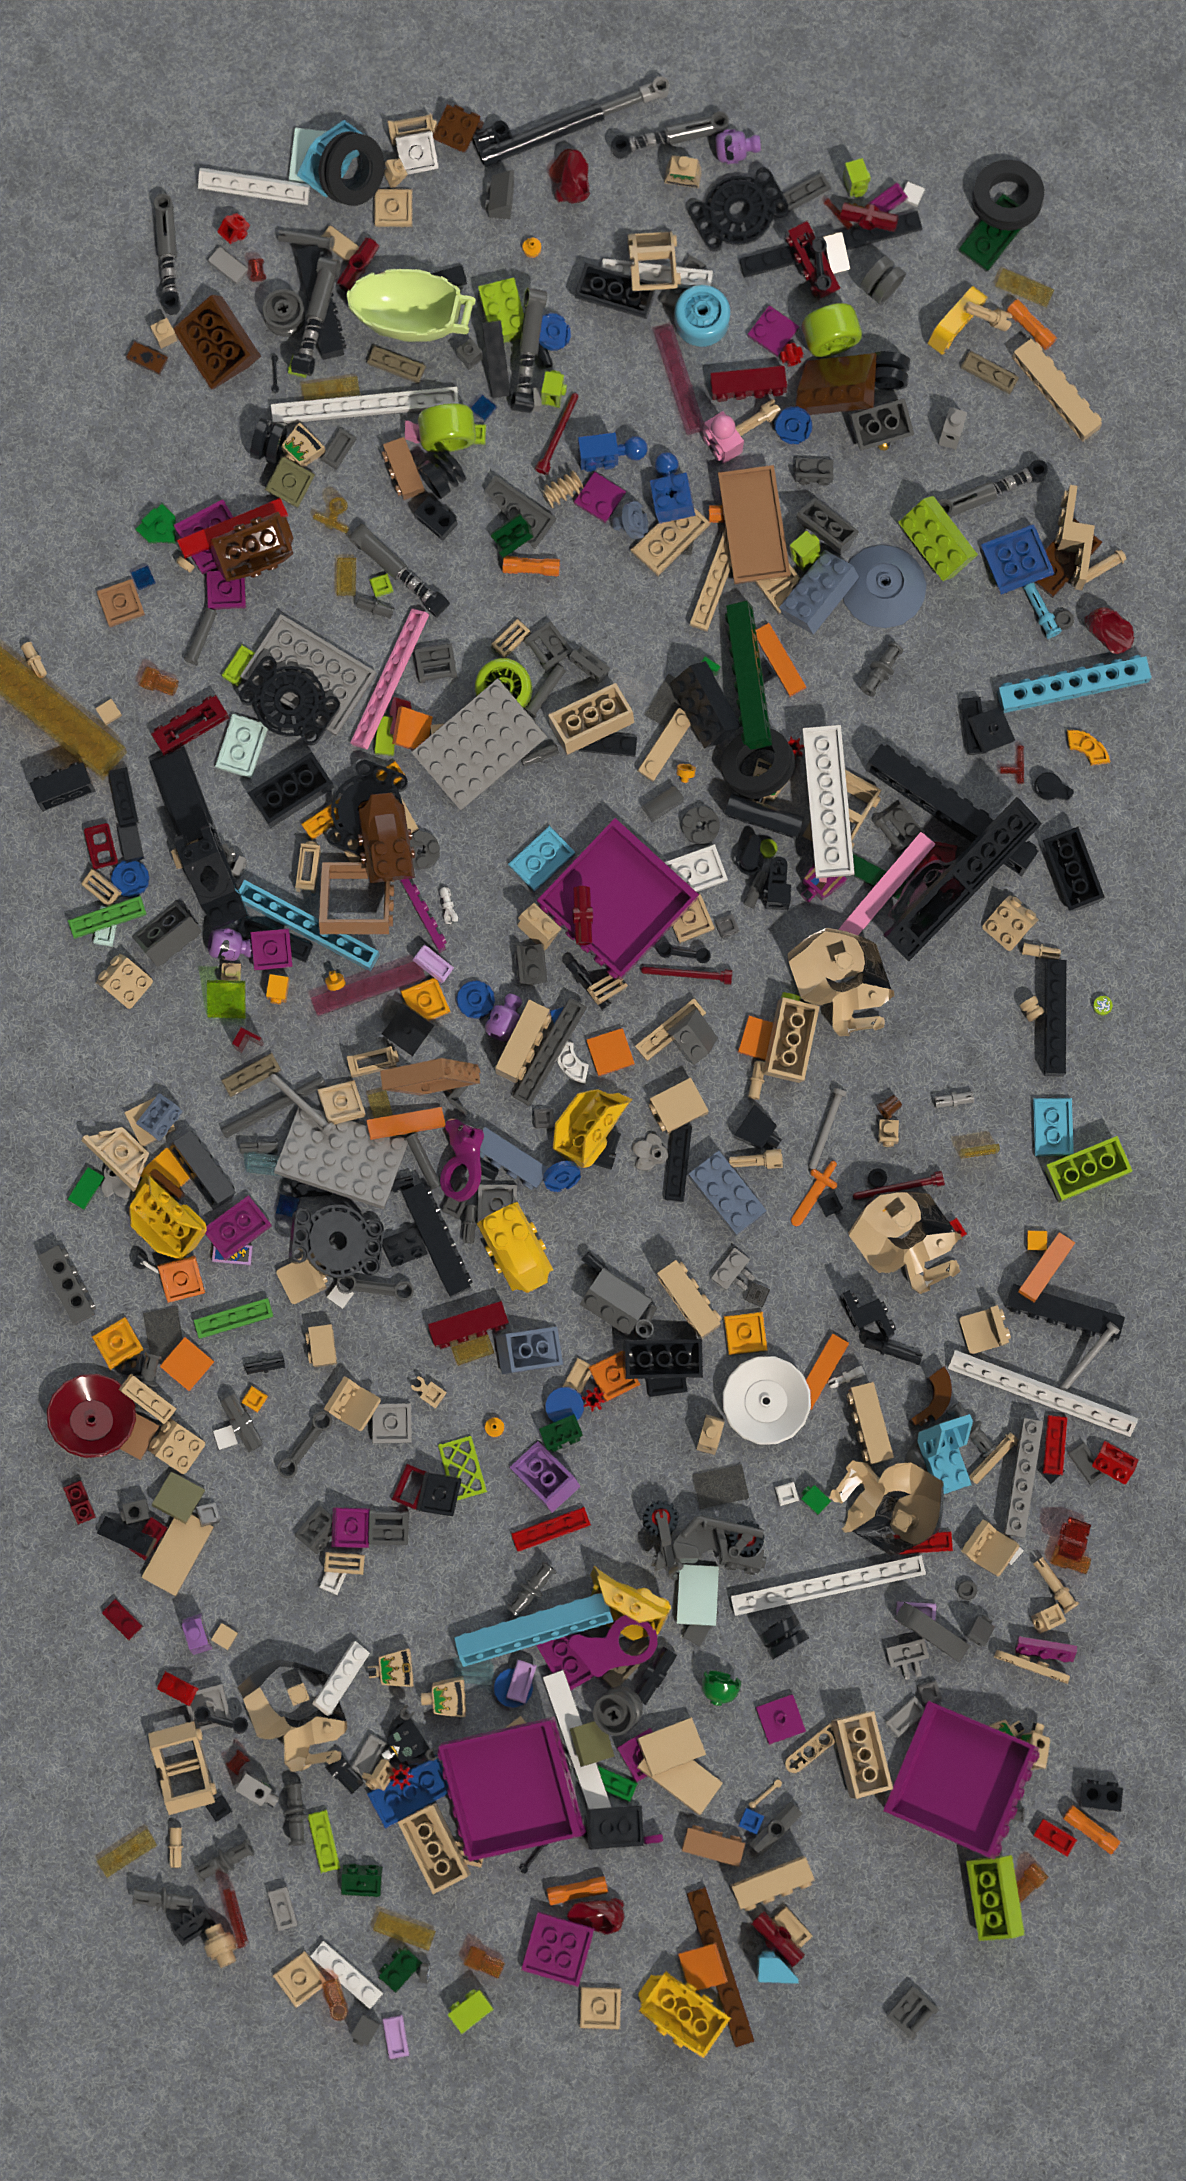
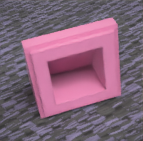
M405 421V439L416 444L420 443L418 424Z

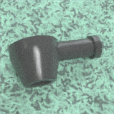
M649 1304L644 1319L639 1320L635 1325L634 1335L638 1339H647L653 1334L654 1326L651 1320L654 1312L657 1310L656 1306Z

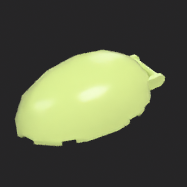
M391 269L376 275L371 273L355 281L356 284L351 291L347 292L349 309L361 323L379 335L406 342H430L443 338L450 333L468 334L472 307L476 302V299L472 296L461 295L459 288L449 283L446 278L434 276L430 272L416 269ZM462 304L465 305L461 324H458Z

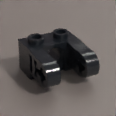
M780 856L773 858L770 863L767 889L764 888L762 904H766V909L789 910L791 884H787L788 864L786 859ZM777 867H779L780 870L779 875H776Z

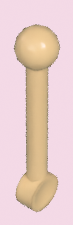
M775 1780L773 1786L754 1802L749 1803V1808L755 1809L756 1805L776 1787H781L782 1782Z

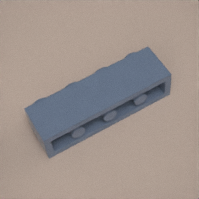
M485 1127L483 1129L484 1139L480 1147V1158L487 1157L491 1160L490 1164L497 1169L502 1167L507 1170L506 1174L514 1180L519 1178L523 1181L522 1185L529 1190L533 1188L537 1190L543 1182V1175L548 1168Z

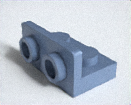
M159 1093L136 1124L155 1139L161 1141L174 1122L178 1120L182 1110Z

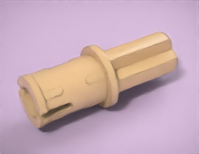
M32 642L23 644L21 649L28 660L27 664L31 665L37 678H43L47 675V672L41 662V656L37 655Z
M1024 943L1022 955L1039 957L1038 959L1059 960L1061 950L1044 947L1043 944L1039 946Z
M756 1061L754 1064L748 1095L750 1099H760L761 1087L765 1082L763 1080L765 1062Z
M169 1828L170 1846L168 1848H170V1867L179 1868L181 1867V1848H183L182 1828Z

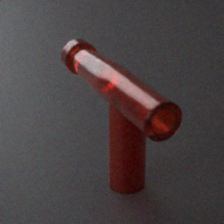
M827 198L824 201V205H827L847 230L852 228L853 224L850 221L840 219L841 211Z
M1017 746V767L1000 766V774H1017V784H1024V746Z

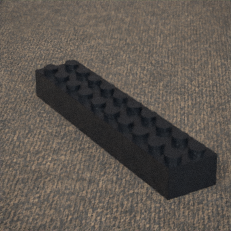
M880 744L868 761L867 772L971 843L994 821L985 810L975 808L970 800L967 798L962 799L954 789L944 787L938 778H931L922 767H915L907 757L903 755L900 757L887 744L885 746ZM1030 841L1024 842L1004 865L1022 877L1039 852L1036 849V845Z

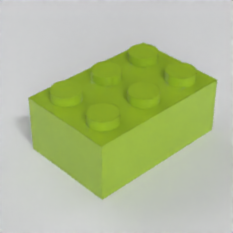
M510 278L478 286V293L486 322L501 320L504 343L521 339L524 312L515 279Z

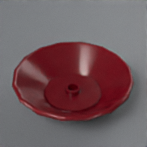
M100 1374L78 1375L64 1382L52 1395L47 1408V1427L54 1441L68 1453L83 1458L104 1457L120 1449L131 1437L136 1423L135 1403L119 1390L122 1385L113 1378ZM94 1418L95 1421L90 1423L88 1419Z

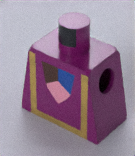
M814 863L803 879L802 883L807 888L801 896L807 902H810L815 896L822 901L843 886L847 878L845 876L816 878Z

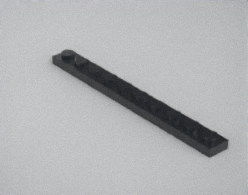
M918 211L898 216L894 232L876 227L872 230H867L861 226L840 232H842L847 251L922 230L923 227ZM807 243V245L801 248L805 249L809 260H813L814 257L809 248L810 243ZM785 246L740 258L739 262L744 278L797 264L793 256L795 253L793 247Z

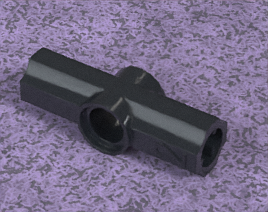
M664 1646L653 1663H650L642 1676L643 1679L635 1689L636 1694L644 1705L647 1704L656 1688H659L667 1675L666 1672L677 1657L675 1653Z

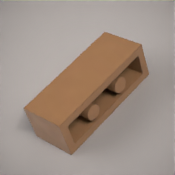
M402 437L383 444L384 451L381 453L384 461L390 464L391 468H388L391 479L395 478L397 482L395 489L398 496L402 495L403 500L425 493L423 483L405 438Z
M692 1825V1828L687 1827L682 1846L683 1852L740 1866L745 1843L741 1842L742 1838L733 1835L730 1836V1839L722 1837L723 1833L711 1830V1833L704 1832V1827Z

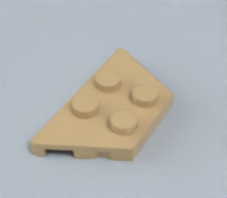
M790 564V577L755 582L778 614L781 613L779 607L799 581V576Z
M123 1127L115 1128L112 1131H102L98 1135H85L82 1137L81 1141L134 1192L149 1152Z

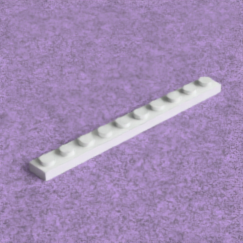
M457 387L271 404L274 425L277 422L285 424L422 411L441 404H459Z
M956 1350L948 1366V1369L1129 1437H1131L1137 1424L1138 1418Z
M922 1555L735 1595L731 1596L734 1615L736 1616L926 1575Z

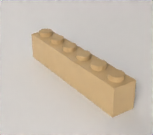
M1030 339L1013 352V360L1082 442L1100 429L1102 425L1100 416L1096 412L1093 413L1089 408V403L1077 394L1076 387L1066 381L1064 373L1056 369L1053 360L1042 352V347L1038 342Z

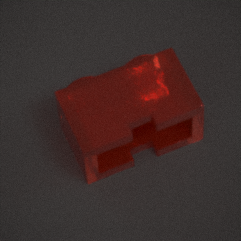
M1069 1516L1067 1522L1062 1523L1059 1534L1062 1535L1059 1536L1056 1546H1059L1058 1555L1080 1563L1087 1547L1088 1539L1086 1536H1089L1091 1524Z

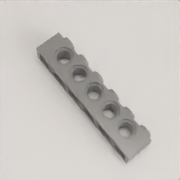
M1026 1418L1021 1421L1004 1535L1019 1538L1025 1537L1043 1421Z

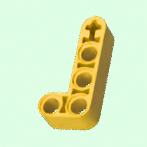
M972 286L937 325L928 341V345L941 355H944L945 349L951 346L957 334L974 316L965 312L964 306L966 303L972 302L983 306L988 297Z

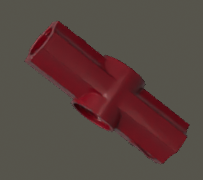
M845 202L842 206L840 219L859 223L862 228L872 230L876 227L894 232L897 226L898 215L880 211L878 207L871 204L862 207Z
M366 237L357 252L351 256L348 266L336 282L337 286L345 292L351 291L356 284L355 281L359 280L366 272L367 266L377 253L380 245L371 238ZM355 263H362V264H363V265H362L361 267H359V268L354 267V264H355Z
M573 887V924H575L576 945L592 944L593 924L590 887Z
M765 1911L758 1915L751 1923L765 1938L767 1947L773 1952H778L791 1967H794L805 1956L791 1940L790 1932L785 1927L778 1926Z

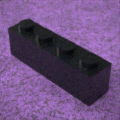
M190 1131L172 1142L169 1150L213 1210L232 1199L236 1193L233 1184L224 1177L222 1169L216 1166L211 1154L203 1148L197 1135Z

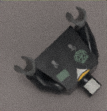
M405 1706L392 1720L387 1731L388 1738L386 1740L390 1747L381 1752L384 1759L390 1761L397 1756L401 1763L405 1762L407 1765H422L438 1759L439 1757L433 1753L437 1747H429L411 1719L414 1711L408 1714L406 1708L409 1706Z

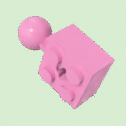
M724 411L704 423V436L702 438L707 446H712L714 449L713 454L718 461L721 460L725 464L743 452L744 440L735 429L734 420L726 415Z

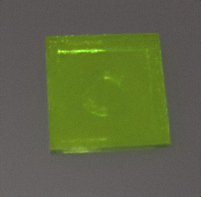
M207 980V1018L246 1019V981Z

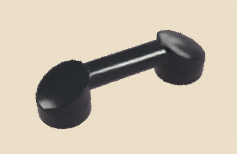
M817 237L810 244V250L815 255L817 272L814 285L818 290L825 291L831 286V279L824 275L822 252L825 251L827 242L824 238Z
M667 942L661 943L658 947V953L663 958H668L671 955L694 958L702 964L707 963L711 958V953L706 948H701L698 951L673 948Z
M204 1706L198 1707L195 1710V1719L200 1724L215 1723L233 1728L237 1734H243L248 1729V1721L244 1717H237L233 1721L210 1714V1710Z

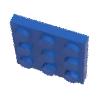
M1034 524L981 544L1001 595L1054 574Z

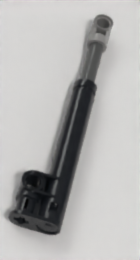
M657 77L653 82L638 87V90L602 105L595 103L512 136L507 123L499 120L486 128L485 131L474 134L472 139L484 167H487L594 125L596 122L604 121L605 116L640 102L647 103L657 98L663 99L669 94V81L665 77ZM661 85L664 86L665 89L658 90L656 87ZM499 129L505 131L503 134L496 133V131Z

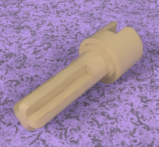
M967 302L964 306L966 313L989 321L990 326L1001 331H1007L1012 324L1006 320L1007 318H1012V314L1003 310L996 309L992 311L972 302Z
M772 399L762 405L761 409H759L760 412L736 426L735 429L739 435H744L765 421L770 423L775 420L781 412L779 406L774 403L775 400Z
M782 1149L766 1150L764 1154L730 1157L729 1164L732 1167L765 1165L767 1169L783 1168Z

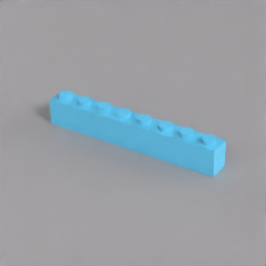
M246 880L243 881L239 888L246 906L370 972L380 956L379 951L347 934H320L319 919Z
M602 1593L584 1599H577L564 1605H557L551 1609L537 1611L528 1616H520L517 1619L501 1622L488 1628H481L475 1632L464 1633L455 1637V1643L463 1667L611 1623L613 1618L609 1605L605 1604Z

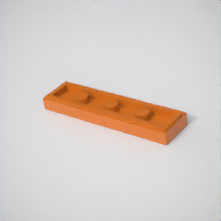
M770 623L756 630L758 644L788 696L791 697L806 689V685Z
M442 1107L366 1120L370 1140L442 1128L446 1125Z
M1059 1232L1018 1292L1035 1303L1075 1245V1242Z
M833 1333L806 1379L811 1394L810 1410H812L849 1345L847 1341Z

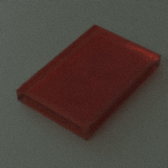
M231 1886L225 1888L223 1894L238 1949L247 1946L249 1941L235 1889Z

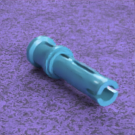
M1030 583L1025 586L1024 590L1039 616L1038 623L1043 626L1046 638L1050 639L1060 634L1062 630L1058 628L1054 620V614L1049 613L1035 584ZM1034 595H1035L1036 599L1038 600V602H1039L1041 608H1039V606H1038V604H1037V602H1036V600H1035V598H1034Z

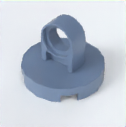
M638 501L626 503L622 510V516L613 518V529L618 531L623 528L632 539L644 538L645 536L643 535L648 532L649 523L647 514H643L641 510L643 508L642 504Z

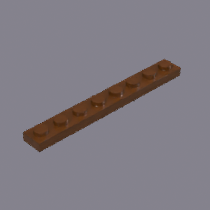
M703 1887L688 1892L687 1895L703 1945L716 1943L728 1982L716 1986L724 2012L731 2018L728 2024L735 2046L737 2048L755 2042L707 1889Z

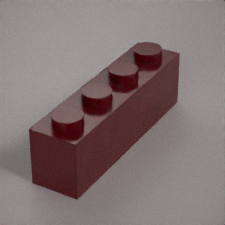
M785 365L710 373L712 400H717V402H724L729 398L744 400L749 396L762 398L769 394L781 396L787 392Z
M499 1301L430 1323L428 1327L435 1348L439 1347L442 1350L451 1347L450 1343L455 1341L461 1344L469 1341V1337L474 1335L480 1338L488 1335L487 1331L495 1329V1332L506 1329V1325H509L503 1303Z

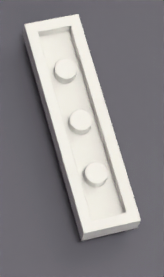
M356 1641L352 1642L312 1704L325 1715H330L370 1653Z
M325 1941L310 1956L369 2009L382 1996L383 1992Z

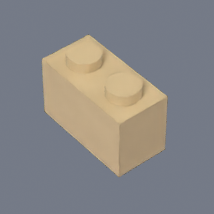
M332 1324L308 1327L309 1332L305 1334L307 1344L311 1345V1351L308 1352L309 1363H313L314 1367L337 1364Z

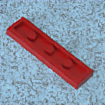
M585 1507L511 1533L517 1552L588 1527L591 1524Z

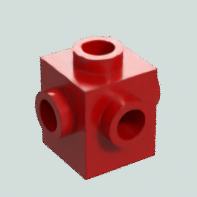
M238 213L230 216L227 215L222 220L217 233L229 244L245 239L250 224Z

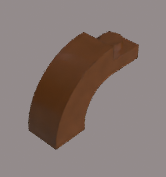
M945 1366L927 1378L933 1389V1398L926 1409L910 1419L914 1426L917 1424L920 1427L929 1421V1415L936 1421L947 1409L952 1395V1384Z

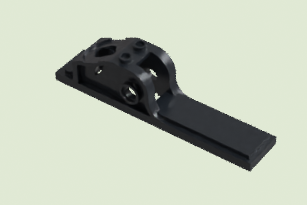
M179 748L151 760L150 764L177 837L174 838L177 852L198 902L206 911L212 929L216 930L249 916L186 748ZM205 866H211L219 875V882L214 891H208L203 883L202 872Z
M1016 797L959 857L947 863L941 860L931 861L908 881L895 906L892 907L888 914L894 924L883 936L909 962L1042 823L1021 799Z

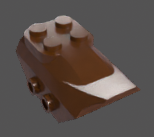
M279 511L264 518H253L250 520L251 523L247 525L239 524L233 527L234 530L211 539L210 544L218 570L227 582L249 576L251 578L257 577L262 574L261 571L266 569L268 571L278 568V564L283 563L294 554L291 547L294 537L287 518L281 517Z
M393 793L370 795L367 804L362 809H359L360 834L357 835L358 845L362 846L363 852L360 853L361 864L365 865L369 882L376 883L415 878L412 858H415L414 847H410L412 832L407 827L404 805L397 801Z

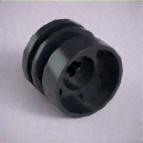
M444 448L439 450L440 456L437 454L433 455L435 465L426 460L417 467L418 473L425 484L439 499H442L451 492L448 483L458 487V481L461 483L466 481V476L460 464Z

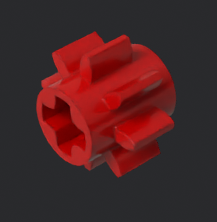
M791 343L782 348L783 351L780 352L782 363L787 362L788 366H795L801 363L800 358H803L804 355L801 346L796 347L795 343Z
M790 736L788 743L790 747L796 746V750H793L796 760L797 755L803 756L800 750L804 749V745H800V738L794 740Z
M598 1387L594 1388V1392L587 1389L588 1395L582 1397V1399L586 1400L584 1407L590 1406L591 1412L595 1410L596 1406L599 1410L603 1409L600 1404L607 1402V1400L603 1399L605 1392L599 1393ZM594 1395H596L595 1397L599 1399V1401L595 1404H593V1401L590 1400V1397H593Z
M400 1764L399 1770L392 1768L394 1776H389L390 1779L395 1781L392 1786L400 1784V1788L403 1789V1784L411 1785L408 1780L414 1777V1775H409L410 1767L405 1770L402 1764ZM400 1771L407 1775L403 1782H400V1779H396V1775H399Z

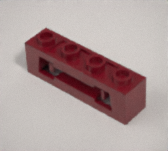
M808 220L788 230L785 240L788 246H792L795 251L793 256L797 264L800 263L803 268L802 275L806 281L809 280L812 286L810 291L813 297L821 300L840 290V285L823 252L824 275L831 279V286L825 291H820L814 285L817 274L805 249L801 248L807 245V243L811 244L816 238Z
M216 695L214 697L209 696L197 707L192 706L188 708L182 716L177 715L173 717L167 725H160L155 728L151 735L162 754L165 755L181 748L229 719V716ZM204 713V716L207 719V721H205V719L202 720L201 722L197 723L196 725L179 734V738H176L173 731L177 732L181 730L182 728L201 718V714Z

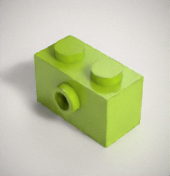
M863 158L845 163L843 180L849 197H861L868 190L871 177Z
M556 370L545 372L541 391L543 405L560 408L562 395L565 396L567 385L564 384V375Z
M805 531L790 544L791 559L803 572L816 562L820 557L821 550L820 541L817 536L811 535L808 531Z
M472 1989L465 1995L466 1999L463 2002L459 2003L457 2001L449 2007L450 2012L447 2015L461 2034L494 2010V2007L481 1989L477 1991Z

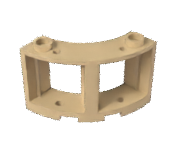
M672 232L627 234L629 258L634 261V264H630L632 291L678 288L677 284H681V276L676 271V235H673ZM670 259L672 283L640 285L638 261Z
M845 770L847 792L868 803L862 815L849 809V820L856 824L851 832L852 842L871 808H876L881 798L878 796L881 789ZM810 821L803 837L813 842Z
M195 1722L148 1733L150 1749L161 1776L160 1783L168 1814L171 1815L215 1803L214 1794H217L215 1783H211L200 1741L203 1740L200 1728H196ZM193 1740L198 1757L166 1765L162 1748ZM201 1768L205 1789L174 1797L169 1776Z

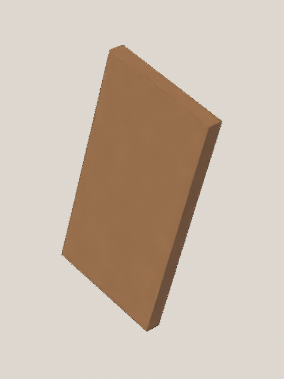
M774 465L718 473L734 584L790 577Z

